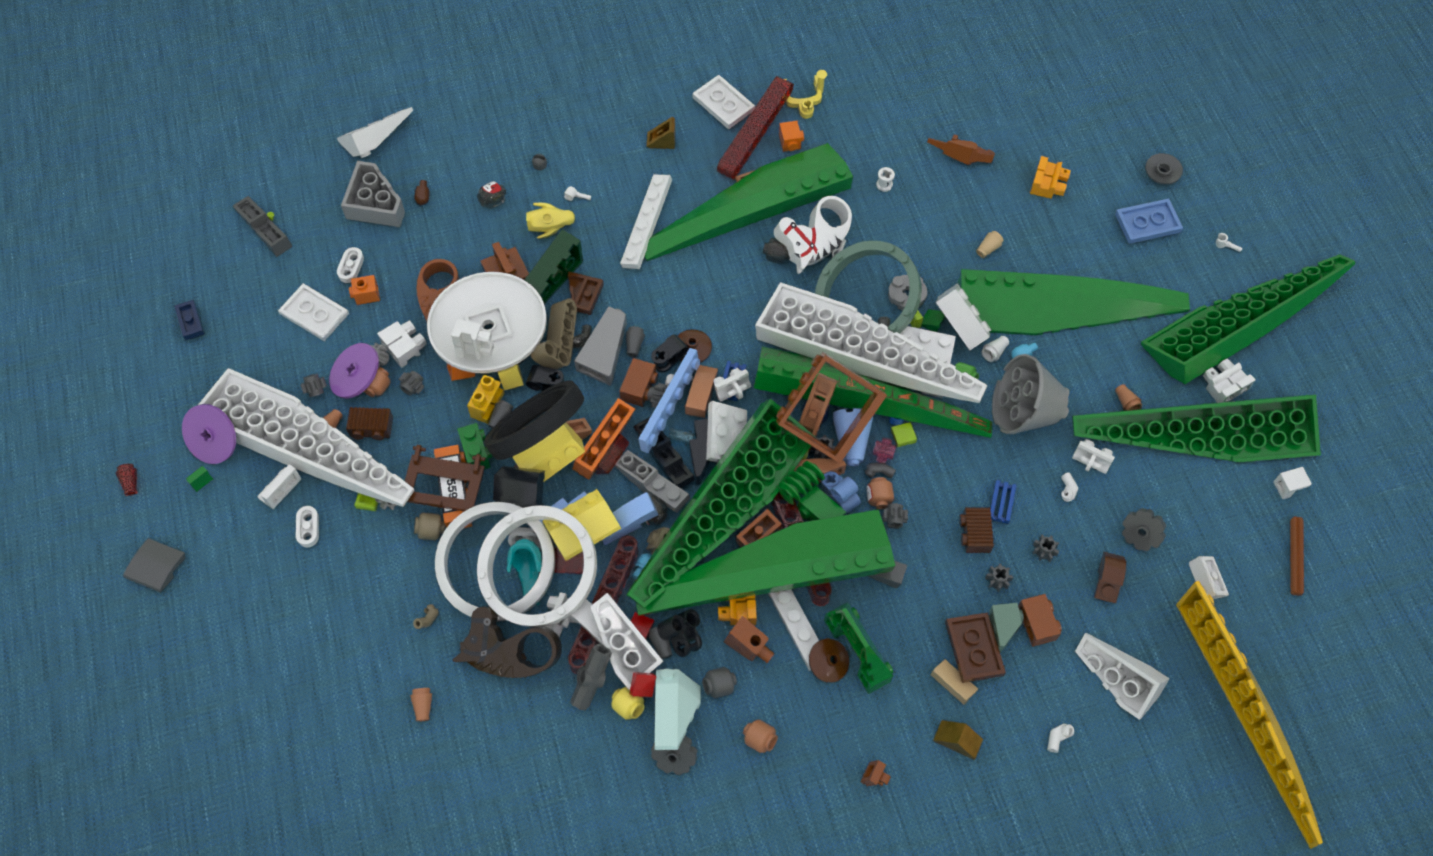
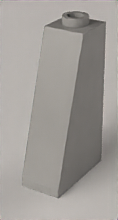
M611 307L607 308L574 361L576 371L609 386L613 383L627 325L626 314L622 310Z

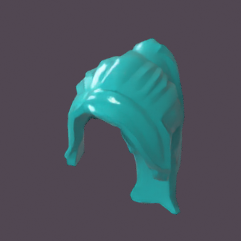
M528 539L518 540L510 547L506 568L508 573L511 572L512 566L516 569L522 584L523 597L535 585L542 567L541 549L535 542Z

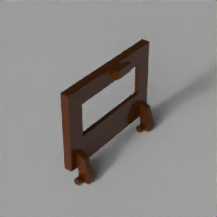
M421 445L413 446L415 454L411 457L405 477V482L414 488L418 474L468 481L469 485L465 500L413 492L407 502L466 511L475 506L485 467L481 466L480 462L485 461V457H481L479 454L473 455L472 460H475V463L468 464L420 456L421 451L425 452L426 448Z

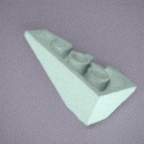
M679 669L656 670L655 750H678L687 732V727L692 722L694 713L701 704V686Z

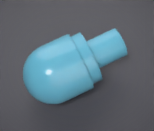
M1035 342L1030 345L1022 344L1012 350L1011 357L1013 359L1021 354L1032 356V352L1038 350V346Z
M642 554L636 561L635 571L632 574L635 580L651 558V554Z

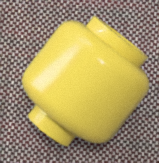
M627 687L617 689L614 692L611 705L612 709L625 720L638 718L644 711L645 706L644 698L630 695V690Z

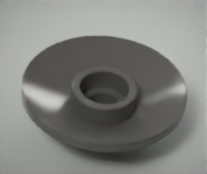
M1165 153L1151 156L1145 165L1147 175L1153 181L1160 184L1175 183L1181 178L1183 173L1180 161L1174 156Z

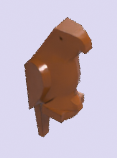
M955 134L952 140L947 141V143L932 138L927 140V143L943 150V154L967 165H971L973 162L992 163L995 156L993 151L985 150L972 141L960 140L958 135Z

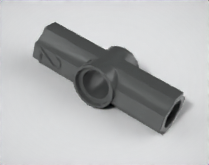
M596 644L592 648L585 666H581L577 672V686L570 702L572 706L579 710H586L590 707L597 688H602L605 683V669L612 652L604 645Z

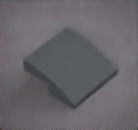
M148 538L130 561L123 576L126 579L161 592L174 578L173 572L186 559L185 553Z

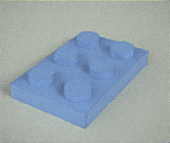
M1169 198L1117 209L1115 212L1128 244L1181 233L1183 230V226Z

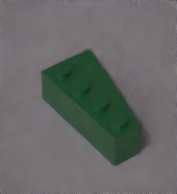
M562 229L524 280L534 287L544 304L568 279V272H574L583 263L581 241Z

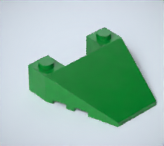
M847 602L826 613L824 622L835 639L843 634L846 636L861 661L857 676L867 693L870 694L890 683L894 672L889 662L883 660L862 626L855 607L851 608Z

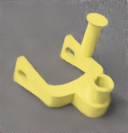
M819 70L817 75L814 76L813 84L816 95L809 98L798 99L790 97L787 79H783L782 88L787 106L798 108L802 118H811L814 113V105L821 103L827 72Z

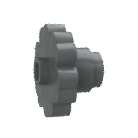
M1140 508L1137 512H1130L1122 523L1125 527L1122 535L1127 543H1134V547L1137 550L1149 551L1151 547L1158 548L1166 537L1163 532L1166 528L1163 518L1159 515L1154 516V512L1151 509Z
M685 735L678 750H655L654 742L651 748V758L657 761V767L665 773L673 771L675 774L681 775L688 773L690 767L695 765L698 750L691 746L692 740Z

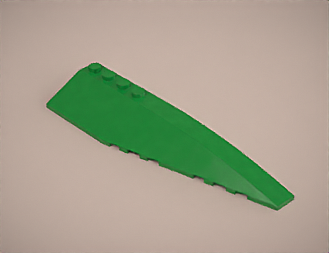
M828 143L766 164L653 235L649 239L644 257L646 261L812 203L826 196L851 189L853 175L846 162Z
M1339 254L1318 262V266L1304 267L1297 274L1288 273L1284 275V279L1277 280L1275 278L1247 289L1246 293H1235L1228 300L1222 301L1219 299L1214 301L1213 305L1209 307L1203 305L1141 341V345L1171 377L1183 384H1187L1205 373L1208 369L1213 368L1263 337L1299 312L1353 267L1355 260Z
M961 269L958 279V285L967 294L971 305H974L980 314L978 316L982 322L985 320L991 329L989 333L1041 335L1043 332L1049 331L1054 333L1068 328L1074 330L1079 329L1081 326L1093 327L1119 323L1120 320L1128 319V321L1137 320L1139 317L1147 316V318H1151L1159 314L1171 315L1190 311L1188 293L1116 280Z
M1316 395L1284 396L1072 416L1074 436L1234 462L1321 455Z
M772 399L760 404L677 518L626 595L642 608H645L664 592L665 585L670 582H676L680 578L679 576L694 567L697 562L706 557L733 532L743 526L746 521L755 516L764 506L768 505L779 492L778 484L781 481L784 482V479L790 476L811 447L810 444L778 425L776 415L781 407ZM789 415V417L787 418L788 421L792 422L802 430L806 431L807 433L815 437L798 421H796L791 415Z
M879 509L796 523L688 570L679 576L680 578L676 582H670L665 585V591L645 608L636 603L638 616L887 573L892 572L895 562Z

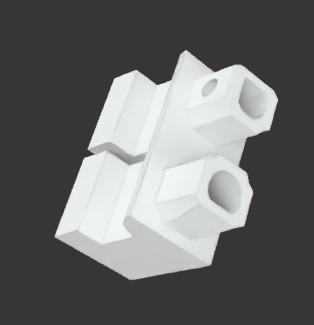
M457 319L451 335L456 356L464 358L466 353L475 354L477 360H480L481 355L491 357L494 350V343H491L492 333L482 330V326L479 323Z
M410 320L402 325L397 321L377 333L381 344L388 348L387 351L401 368L407 365V360L414 355H421L419 350L427 344L425 338L420 333L413 338L410 337V335L416 332V328Z
M1228 359L1222 361L1217 367L1222 373L1219 374L1214 368H1210L1203 375L1208 383L1206 390L1216 402L1231 401L1249 390L1255 382V378L1251 374L1247 376L1241 370L1242 366L1240 363L1234 365Z

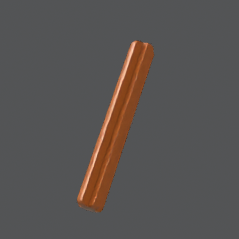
M1293 517L1290 520L1291 594L1301 596L1304 593V520L1302 517Z

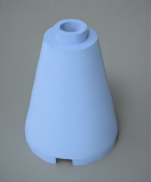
M846 409L833 412V422L838 443L861 409H853V412H846ZM873 417L844 457L843 461L847 463V466H859V463L863 462Z

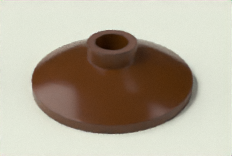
M691 329L677 335L689 348L697 350L700 363L705 361L711 354L712 343L704 332Z
M830 638L822 639L816 642L810 650L809 666L812 673L819 680L828 683L836 682L842 679L848 671L849 655L846 648L839 641ZM831 656L834 657V664L830 661Z

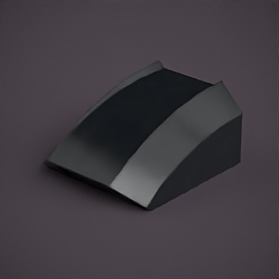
M502 466L494 474L493 500L495 502L514 504L522 508L543 506L545 470Z

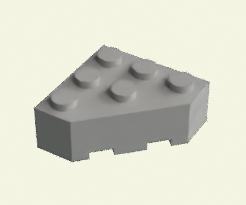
M357 161L341 204L345 218L400 227L405 214L401 198L395 193L391 184L382 175L375 163Z

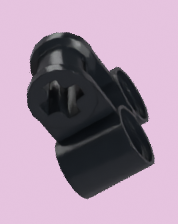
M688 609L660 622L657 626L659 636L664 640H671L674 651L680 657H685L691 651H698L702 647L701 637L696 630V627L700 624V617L694 609Z

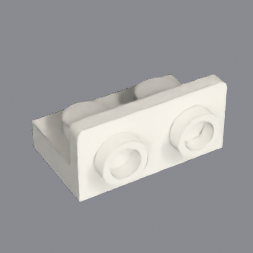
M290 464L282 469L258 495L259 500L274 509L301 480L297 470Z

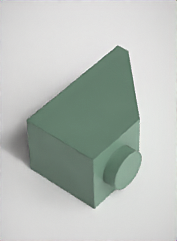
M1018 603L992 605L988 612L1000 653L1024 621L1023 612L1019 610Z

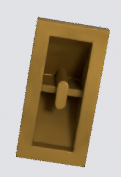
M674 117L669 118L647 132L646 147L675 149Z
M941 720L933 741L975 760L983 738L966 723Z

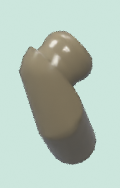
M429 604L427 608H424V612L427 615L416 618L413 622L416 629L430 627L439 615L438 608H435L433 604Z

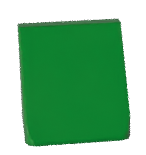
M928 309L923 317L921 326L933 332H938L946 316L942 311Z

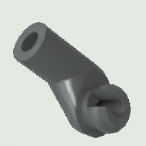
M883 462L869 463L865 470V474L871 478L876 473H882L892 479L896 472V469Z

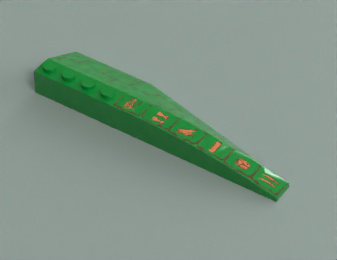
M762 346L754 389L789 396L792 390H797L801 384L799 381L805 372H809L812 368L811 362L813 358ZM825 363L818 372V374H824L838 381L829 403L831 405L850 409H862L873 393L828 363ZM858 374L887 394L875 414L989 438L992 436V421L907 388ZM816 377L802 396V399L808 400ZM818 395L816 396L817 398H820L825 401V398Z

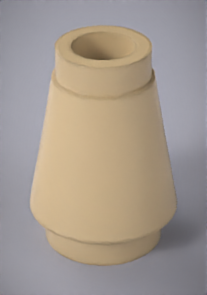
M996 231L989 232L979 245L976 253L981 258H985L1002 246L1003 237Z

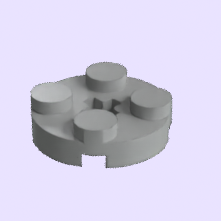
M908 275L894 277L888 291L890 302L897 305L898 309L902 311L908 300L906 293H903V291L909 290L910 287ZM921 277L922 294L919 307L924 304L927 297V287Z

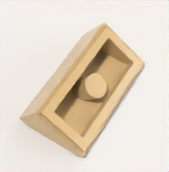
M946 659L931 673V676L963 705L978 690L971 682L962 683L959 671Z

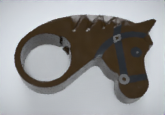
M482 606L473 611L470 633L463 642H460L461 653L452 660L453 662H468L474 668L492 675L523 678L538 674L554 666L561 656L562 644L559 636L548 627H533L506 640L500 627L496 625L498 614L490 606ZM533 632L543 634L551 643V657L543 666L535 665L529 660L526 661L525 653L522 652L524 651L526 638Z

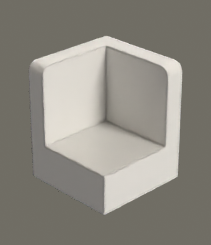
M1303 467L1280 473L1273 481L1282 499L1290 498L1295 491L1310 487L1312 484Z

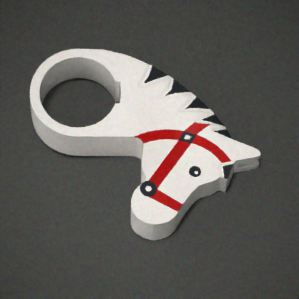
M826 196L812 210L809 227L804 225L798 226L793 219L788 217L780 220L774 229V236L787 248L789 260L796 264L798 274L807 265H813L825 259L839 246L851 226V209L841 198ZM828 208L837 213L841 220V226H829L823 219L820 209Z

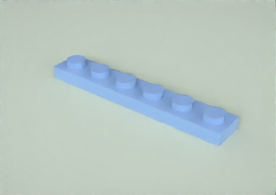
M689 348L638 439L641 451L649 453L652 446L656 445L660 431L665 429L669 415L673 414L677 401L683 396L684 388L690 384L694 370H697L700 365L697 350Z

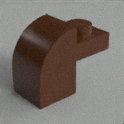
M1103 551L1098 569L1099 579L1094 598L1116 603L1120 587L1123 586L1125 578L1126 559L1124 556Z

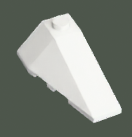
M406 108L384 117L383 120L368 124V127L365 126L342 135L337 140L353 157L359 155L361 158L371 154V150L377 148L413 111V108Z
M606 593L590 609L604 646L612 652L610 662L614 672L627 689L630 690L633 672L650 673L663 660L609 594Z
M1088 633L1084 634L1075 650L1087 667L1100 678L1105 689H1109L1114 695L1119 706L1139 720L1158 699L1169 680L1168 677L1148 664Z

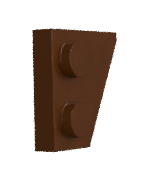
M569 271L571 299L576 304L577 312L591 315L604 286V281Z

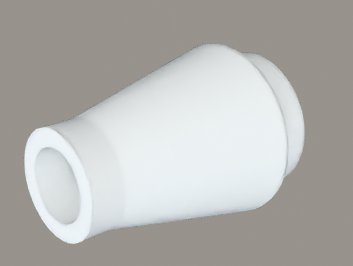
M1000 336L998 339L984 345L982 350L983 357L989 362L997 361L1009 345L1008 338Z

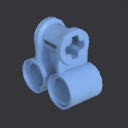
M836 472L824 474L825 480L822 481L824 493L843 508L847 515L861 503L859 496L856 494L859 490L857 484L850 477L847 476L843 479Z

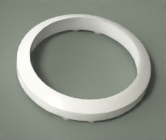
M489 502L474 506L456 517L440 538L435 556L437 581L447 600L462 613L471 617L473 611L478 607L464 601L451 584L448 575V555L453 541L464 527L478 518L494 514L509 515L516 510L522 509V507L505 502ZM539 520L526 523L534 530L541 544L542 567L539 577L532 589L522 599L508 606L513 611L522 614L529 611L542 599L551 584L555 570V551L552 539ZM498 615L497 621H505V620H506V619L502 618L500 615Z
M541 505L516 510L500 520L485 538L477 563L479 587L488 605L502 618L525 627L549 626L573 614L588 597L597 572L596 550L586 528L569 513L555 507ZM535 520L557 521L568 526L575 533L582 546L584 568L580 583L572 596L564 604L550 612L537 615L515 612L501 600L494 585L493 563L497 550L503 540L514 529L525 523Z

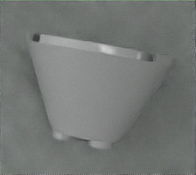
M1021 354L1014 357L1003 370L1006 372L1001 381L997 380L992 399L993 419L995 424L1001 428V432L1016 434L1053 425L1062 418L1065 419L1069 412L1067 407L1069 389L1064 387L1035 357Z

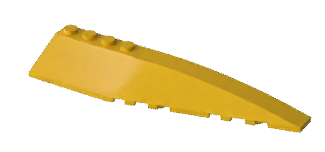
M1196 581L1176 606L1308 846L1312 849L1322 844L1323 841L1308 793L1291 749L1265 695L1247 665L1245 655L1238 649L1235 637L1232 633H1229L1223 616L1216 610L1213 598L1207 594L1202 584Z

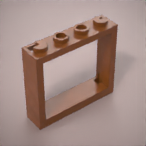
M822 351L820 355L817 354L811 362L812 368L810 371L805 372L800 378L799 382L801 384L797 390L793 389L788 396L789 402L785 407L782 406L777 412L776 421L781 427L836 462L841 463L887 394ZM825 362L873 392L834 449L787 420Z

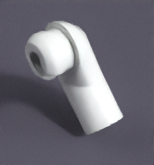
M1065 473L1061 476L1065 484L1061 496L1064 501L1069 502L1075 499L1079 488L1072 475Z
M1061 724L1050 731L1047 750L1058 753L1060 741L1073 736V726Z

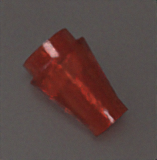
M134 464L118 466L115 474L124 490V494L126 496L137 494V469L134 468Z

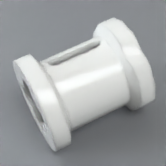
M884 167L879 170V179L876 183L878 190L883 192L891 190L893 186L892 180L895 176L891 168Z

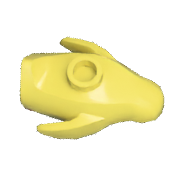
M533 203L534 206L542 208L526 212L528 231L545 232L539 235L537 239L550 237L562 227L571 225L575 221V215L572 211L561 210L548 203Z

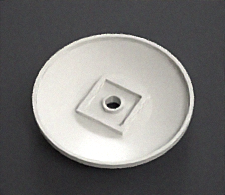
M483 272L469 275L454 282L437 297L428 315L427 332L433 349L449 365L472 373H491L505 370L520 363L535 350L543 338L547 316L541 296L528 282L507 273ZM457 319L479 323L482 326V330L492 333L491 343H494V350L491 357L481 355L480 360H477L475 354L466 353L464 358L456 356L451 335ZM487 324L494 325L491 329H484V326Z

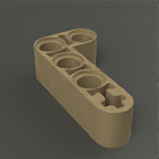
M568 298L551 306L547 341L538 344L531 353L532 359L543 367L560 369L568 366L571 362L577 307L572 299Z

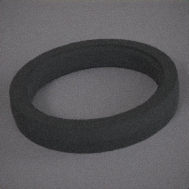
M569 380L553 385L533 396L503 418L488 433L484 440L488 451L496 460H503L536 445L560 428L579 410L584 402L581 390L573 381Z

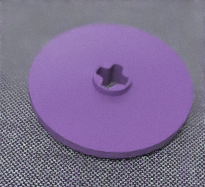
M366 343L354 344L339 355L332 366L329 377L330 388L335 395L345 399L353 398L365 391L372 383L379 366L378 354L372 346Z
M200 404L191 408L185 414L182 422V435L186 446L196 458L208 464H218L227 460L233 454L236 446L235 429L229 417L221 409L210 404Z

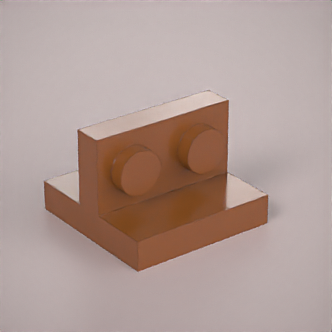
M499 242L492 244L493 256L480 260L485 272L507 273L523 280L529 274L516 247L507 250L505 247L502 248Z

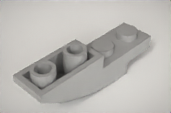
M629 450L614 463L615 467L644 493L647 492L655 502L663 507L666 505L677 513L690 499L687 492L661 476L656 468Z

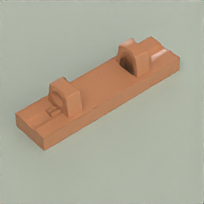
M821 373L816 377L799 421L815 437L838 383L837 380ZM818 395L825 398V401L820 398H817L816 396Z

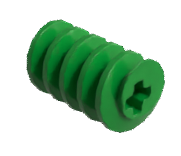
M805 461L802 466H799L796 471L787 476L784 482L781 481L778 484V489L782 497L788 503L794 505L793 498L800 501L799 493L806 496L805 488L812 491L811 483L817 486L819 485L818 479L823 481L825 476L815 464Z

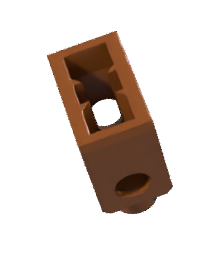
M743 616L724 640L725 644L750 661H753L758 656L768 663L775 654L765 646L769 638Z

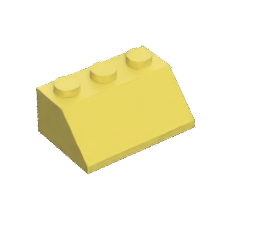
M565 422L560 428L536 445L513 456V459L519 468L545 470L544 482L582 455L585 449L582 439Z
M597 489L562 509L576 518L586 528L594 544L621 529L618 521ZM552 520L542 521L565 561L583 551L579 539L568 526Z

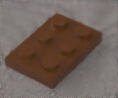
M988 612L946 619L945 625L962 683L1001 677L1006 674Z

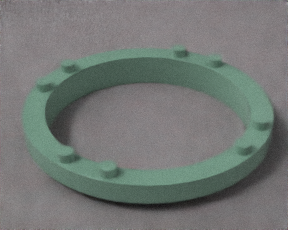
M883 241L859 242L837 253L822 270L816 285L815 294L829 298L831 287L839 273L848 264L864 256L884 255L897 260L904 266L910 286L908 300L900 316L888 326V330L900 334L914 318L921 300V279L914 262L903 250Z

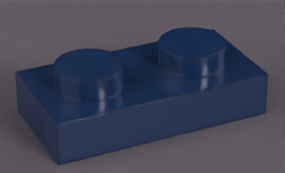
M194 300L174 306L185 341L205 334Z

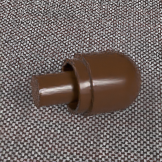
M420 180L419 186L415 189L414 200L419 205H425L429 201L430 191L427 187V181Z

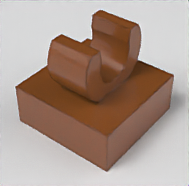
M880 760L869 762L860 782L866 786L888 785L891 776L883 772L886 764Z

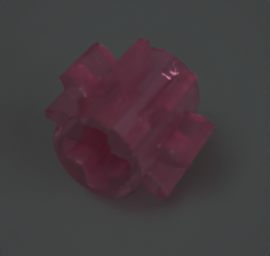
M883 437L882 442L876 440L873 455L878 456L876 461L886 464L887 459L893 460L896 445L891 444L892 439Z

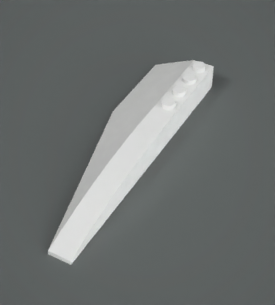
M781 282L755 325L757 340L813 359L823 351L855 373L898 386L980 403L987 389V385L966 372L961 373L956 370L954 365L944 363L939 360L937 355L927 353L920 345L898 332L893 333L888 330L886 325L876 323L872 320V317L859 313L857 308L852 305Z
M228 368L198 404L216 406L229 417L235 429L236 443L283 464H290L297 470L346 489L404 507L414 492L413 487L396 474L388 471L387 467L382 463L379 464L369 453L361 450L356 443L342 432L330 426L322 417L317 416L311 408L303 405L298 398Z

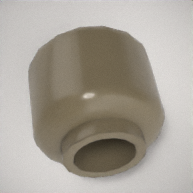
M423 512L419 517H415L414 534H417L419 539L436 541L439 539L440 534L444 533L445 523L441 521L439 514Z

